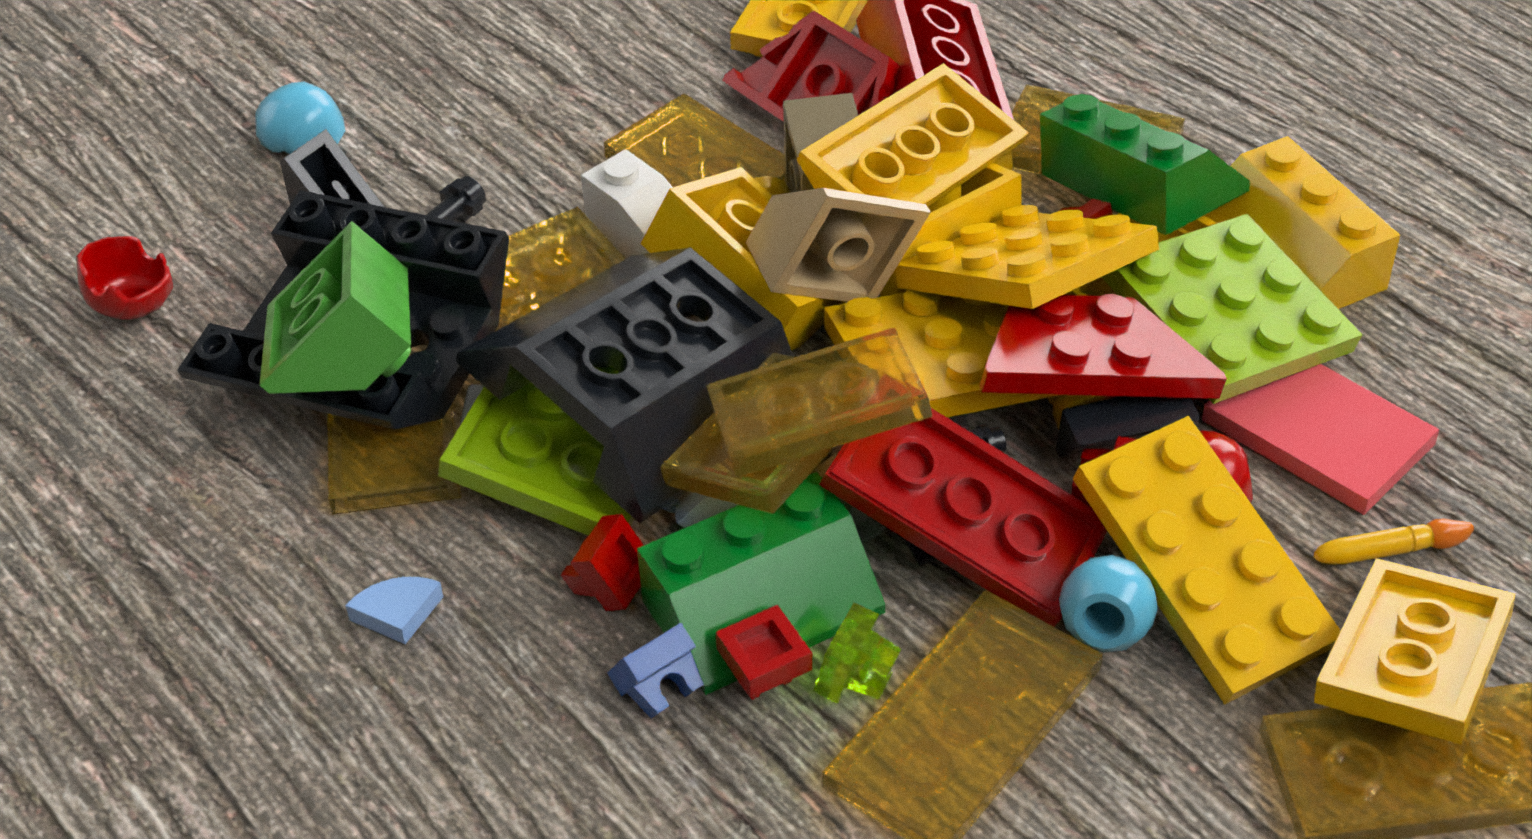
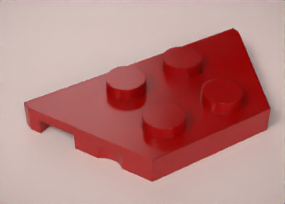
M812 11L794 24L789 33L782 37H776L760 49L762 58L741 73L734 68L731 69L722 79L723 82L784 122L783 101L852 93L858 115L862 114L894 94L899 64L818 12Z
M1104 294L1101 296L1061 295L1034 309L1009 305L986 362L979 387L983 393L1219 399L1227 378L1222 370L1134 297H1123L1116 294Z

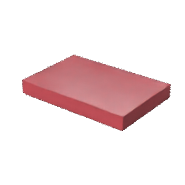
M1322 364L1215 404L1209 400L1204 405L1202 421L1363 515L1435 445L1439 429Z

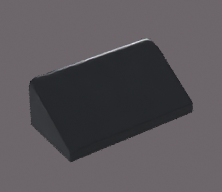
M1122 396L1065 408L1062 410L1055 450L1058 457L1083 452V449H1098L1115 445L1118 436L1139 439L1186 416H1189L1194 424L1198 423L1199 413L1191 398Z

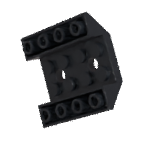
M300 190L271 232L287 266L243 331L209 323L177 369L180 376L185 379L394 430L441 420L445 417L469 376V373L455 361L457 352L495 332L499 325L509 247L507 232ZM352 221L408 268L410 347L427 345V348L424 351H418L409 355L405 363L393 375L385 377L381 374L366 390L269 394L259 386L267 305Z
M691 247L630 256L457 352L455 360L499 400L532 383L600 442L604 449L593 483L639 523H642L713 475L719 468L722 469L750 450L766 404L781 401L803 414L810 403L782 322ZM697 316L703 322H695L685 317ZM595 367H612L618 372V374H607L599 371Z

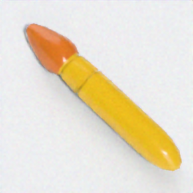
M1442 518L1432 520L1426 525H1410L1341 537L1318 546L1314 552V558L1324 564L1339 565L1405 554L1429 547L1436 549L1451 548L1467 540L1474 531V526L1471 522Z

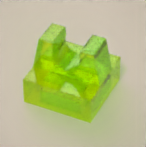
M855 602L852 604L825 652L813 692L837 704L846 688L880 700L892 677L893 672L891 670L900 655L901 648L874 632L879 617L878 613Z

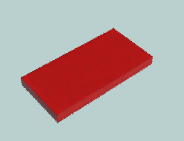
M886 379L819 483L821 487L1050 630L1062 618L1059 597L1063 582L1074 569L1095 556L1107 533L1106 528L1092 507Z

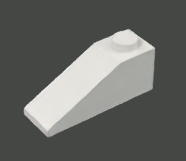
M625 149L581 174L587 228L625 257L629 258L633 255L649 253L640 243L668 190L673 187L662 174Z

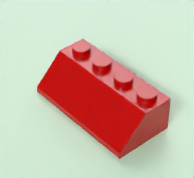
M966 0L867 1L856 19L860 39L899 64L894 93L944 63L1013 119L977 4Z

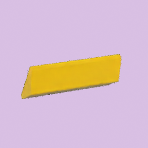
M943 63L801 150L797 161L814 189H834L921 203L929 207L1026 140L1029 132Z

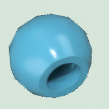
M1114 555L1090 558L1074 569L1063 582L1059 597L1060 609L1066 629L1082 646L1103 653L1127 650L1142 639L1153 626L1158 610L1151 579L1135 562Z

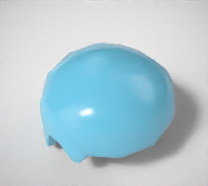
M292 82L279 87L269 93L256 110V136L261 145L272 152L285 151L291 154L325 129L338 144L345 132L343 116L332 97L323 89L308 82Z

